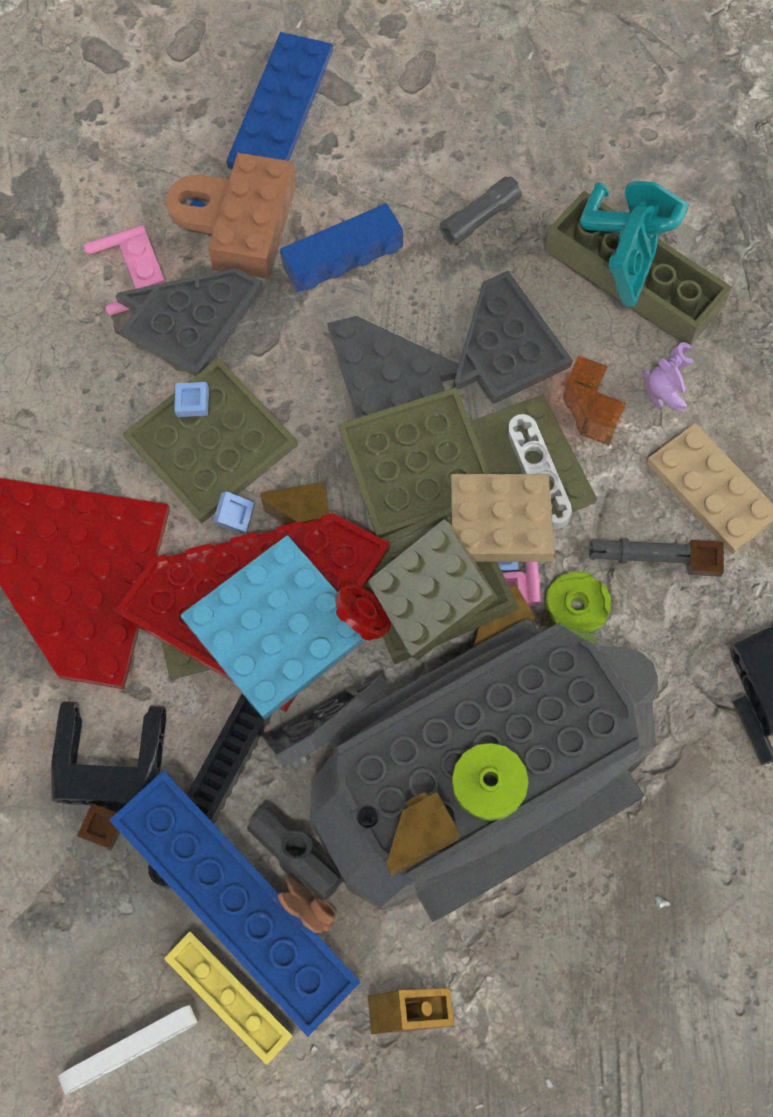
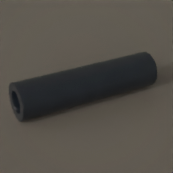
M749 696L733 701L761 765L773 762V747Z

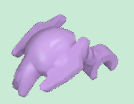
M686 342L678 344L671 350V358L668 361L663 358L660 359V366L655 367L651 374L648 370L643 372L646 383L645 390L658 408L663 406L662 400L672 409L679 412L688 406L676 393L677 389L680 393L685 392V385L678 367L686 368L693 363V359L684 356V353L691 349V345Z

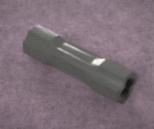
M511 176L503 177L478 199L441 222L440 231L444 239L450 245L459 244L470 236L477 227L499 211L505 210L522 197V191L519 188L518 182Z

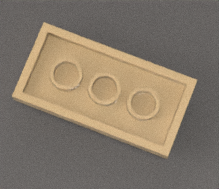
M696 423L648 457L646 463L709 531L720 542H724V547L732 555L773 524V503Z

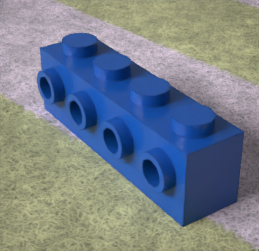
M385 203L280 248L282 266L297 293L305 289H312L319 283L332 277H340L346 271L358 266H365L383 255L395 253L399 248L403 247V229L388 204Z

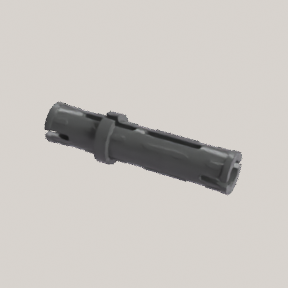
M620 538V541L591 539L590 546H592V549H590L591 560H618L622 564H627L628 561L689 564L690 557H687V554L691 555L690 544L629 542L628 538Z

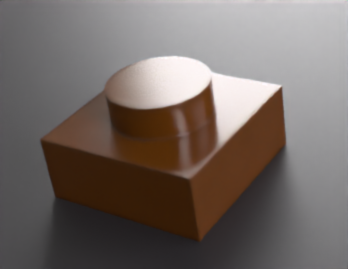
M690 540L691 555L688 554V557H690L688 575L721 577L724 573V542Z
M91 803L77 836L112 850L120 832L109 820L117 812Z

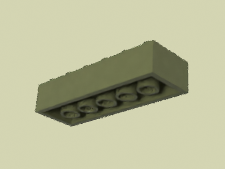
M583 191L548 228L545 251L621 301L619 293L616 292L613 274L609 271V260L611 255L615 254L619 245L620 232L586 230L581 226L580 217L590 196L589 193ZM601 202L598 209L601 211H615L603 202ZM658 239L656 253L636 306L630 308L679 341L692 345L724 308L732 286Z

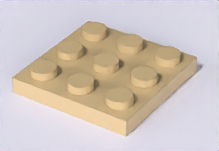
M451 474L452 527L475 562H554L555 551L549 474Z

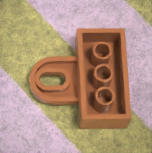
M237 153L230 179L205 175H189L176 181L170 187L166 196L169 215L174 223L184 229L212 234L208 251L214 270L223 271L238 268L251 276L270 279L297 185L294 162ZM191 197L207 200L209 203L204 207L184 205L181 201L184 198Z

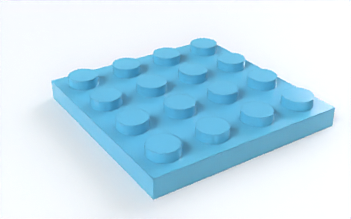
M288 535L180 615L185 624L264 720L366 641L346 622L339 619L336 614L337 607L335 604L337 591Z

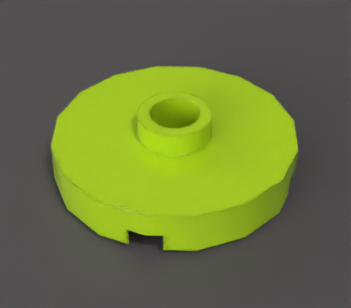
M572 571L560 575L550 585L545 596V612L552 625L561 623L567 627L577 628L589 634L595 633L605 624L611 611V596L607 587L601 581L593 578V575L586 572ZM579 602L583 608L576 610L572 607L571 603Z
M493 743L476 745L464 752L455 764L452 777L454 797L461 808L468 814L485 821L501 820L516 812L526 797L529 783L526 767L519 756L506 746ZM486 775H493L498 783L490 787L484 783L483 778Z

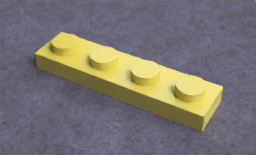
M189 932L164 958L266 1065H269L294 1037L192 932Z

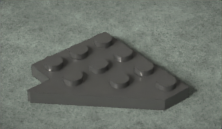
M238 268L118 292L116 294L117 302L134 311L120 330L121 335L169 363L196 376L209 365L263 288L262 281Z
M509 271L503 272L482 283L453 384V388L457 387L459 390L478 381L493 404L570 368L573 362Z
M358 316L327 323L356 418L445 391L442 382L455 379L458 363Z
M382 676L358 689L350 686L262 734V737L283 768L288 765L291 768H296L311 758L309 755L311 752L334 739L342 727L385 692L388 686Z

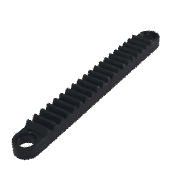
M243 694L239 697L186 794L213 824L218 820L220 811L225 807V802L230 797L232 788L237 784L239 775L244 771L246 762L250 760L252 751L257 747L258 740L264 734V729L270 723L272 716L271 714L264 720ZM149 864L148 874L151 880L159 887L171 888Z

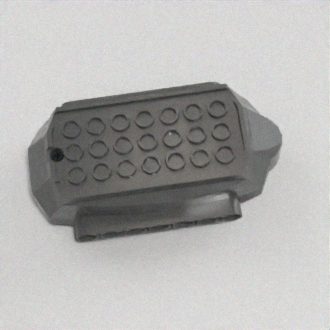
M526 619L363 709L337 732V736L334 739L330 740L334 752L311 779L310 819L347 890L381 910L418 897L431 921L435 922L642 799L644 794L631 773L656 747L653 700L658 691V675L654 664L637 650L630 647L611 645L580 629L557 623L548 629L538 631L531 619ZM488 743L506 746L516 753L526 767L529 781L526 797L517 811L504 819L494 821L481 820L464 811L454 797L452 787L455 764L463 753L476 745ZM486 775L483 778L487 786L492 787L498 783L493 775ZM424 792L427 793L428 797L437 792L460 833L459 840L390 877L386 864L402 811L408 808L406 802Z

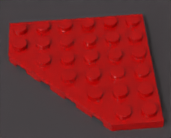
M0 478V586L60 679L125 689L140 628L117 616L115 609L151 558L159 555L170 512L169 505Z
M332 513L321 516L319 520L307 523L299 521L276 527V530L257 534V532L230 538L231 541L216 545L209 543L185 549V552L171 556L164 554L152 557L115 609V613L134 626L232 681L180 616L182 613L287 535L337 592L346 584H356L365 588L368 580L373 576L389 551L390 543ZM296 696L279 709L287 712Z

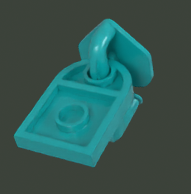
M633 181L627 184L624 191L630 212L601 211L598 209L603 198L609 195V189L603 183L597 182L594 184V189L580 217V224L586 230L620 232L619 245L615 254H612L609 260V271L613 274L616 292L619 293L623 306L635 307L656 253L659 234L676 229L684 220L689 204L656 182Z

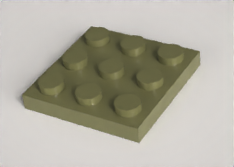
M445 519L368 580L369 585L411 657L416 660L422 658L498 598L451 524Z

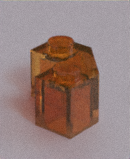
M578 355L567 379L563 400L567 408H570L576 420L575 425L580 435L610 446L626 403L599 393L608 366Z

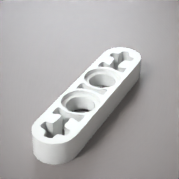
M516 415L509 422L508 438L523 474H549V479L554 484L553 489L550 490L551 499L555 498L554 504L558 511L563 510L561 518H557L555 514H552L553 529H561L570 520L571 504L537 423L529 415ZM522 425L523 429H528V442L524 444L523 434L520 431L517 432V426ZM529 451H537L541 454L542 460L537 464H531L526 461L525 454Z
M185 1006L61 1073L57 1077L64 1094H70L195 1026L198 1022L191 1006Z

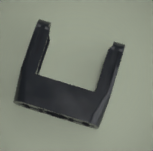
M770 627L730 646L731 659L767 736L773 735V627Z
M63 701L59 708L51 761V800L56 803L91 806V803L98 806L124 807L160 774L166 728L165 706L150 705L148 712L143 717L138 766L120 767L77 764L83 721L80 716L78 702Z

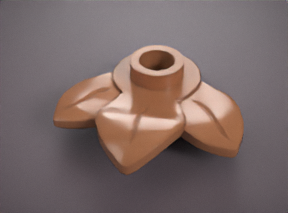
M288 875L285 880L290 893L280 892L278 894L280 904L291 915L299 917L303 925L312 932L322 933L323 931H329L333 927V921L337 918L334 908L326 900L322 901L318 897L314 899L304 886Z

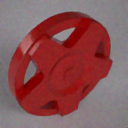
M346 584L336 593L337 616L341 621L346 622L354 631L359 633L362 639L368 641L380 639L390 630L391 621L377 597L370 591L356 584Z

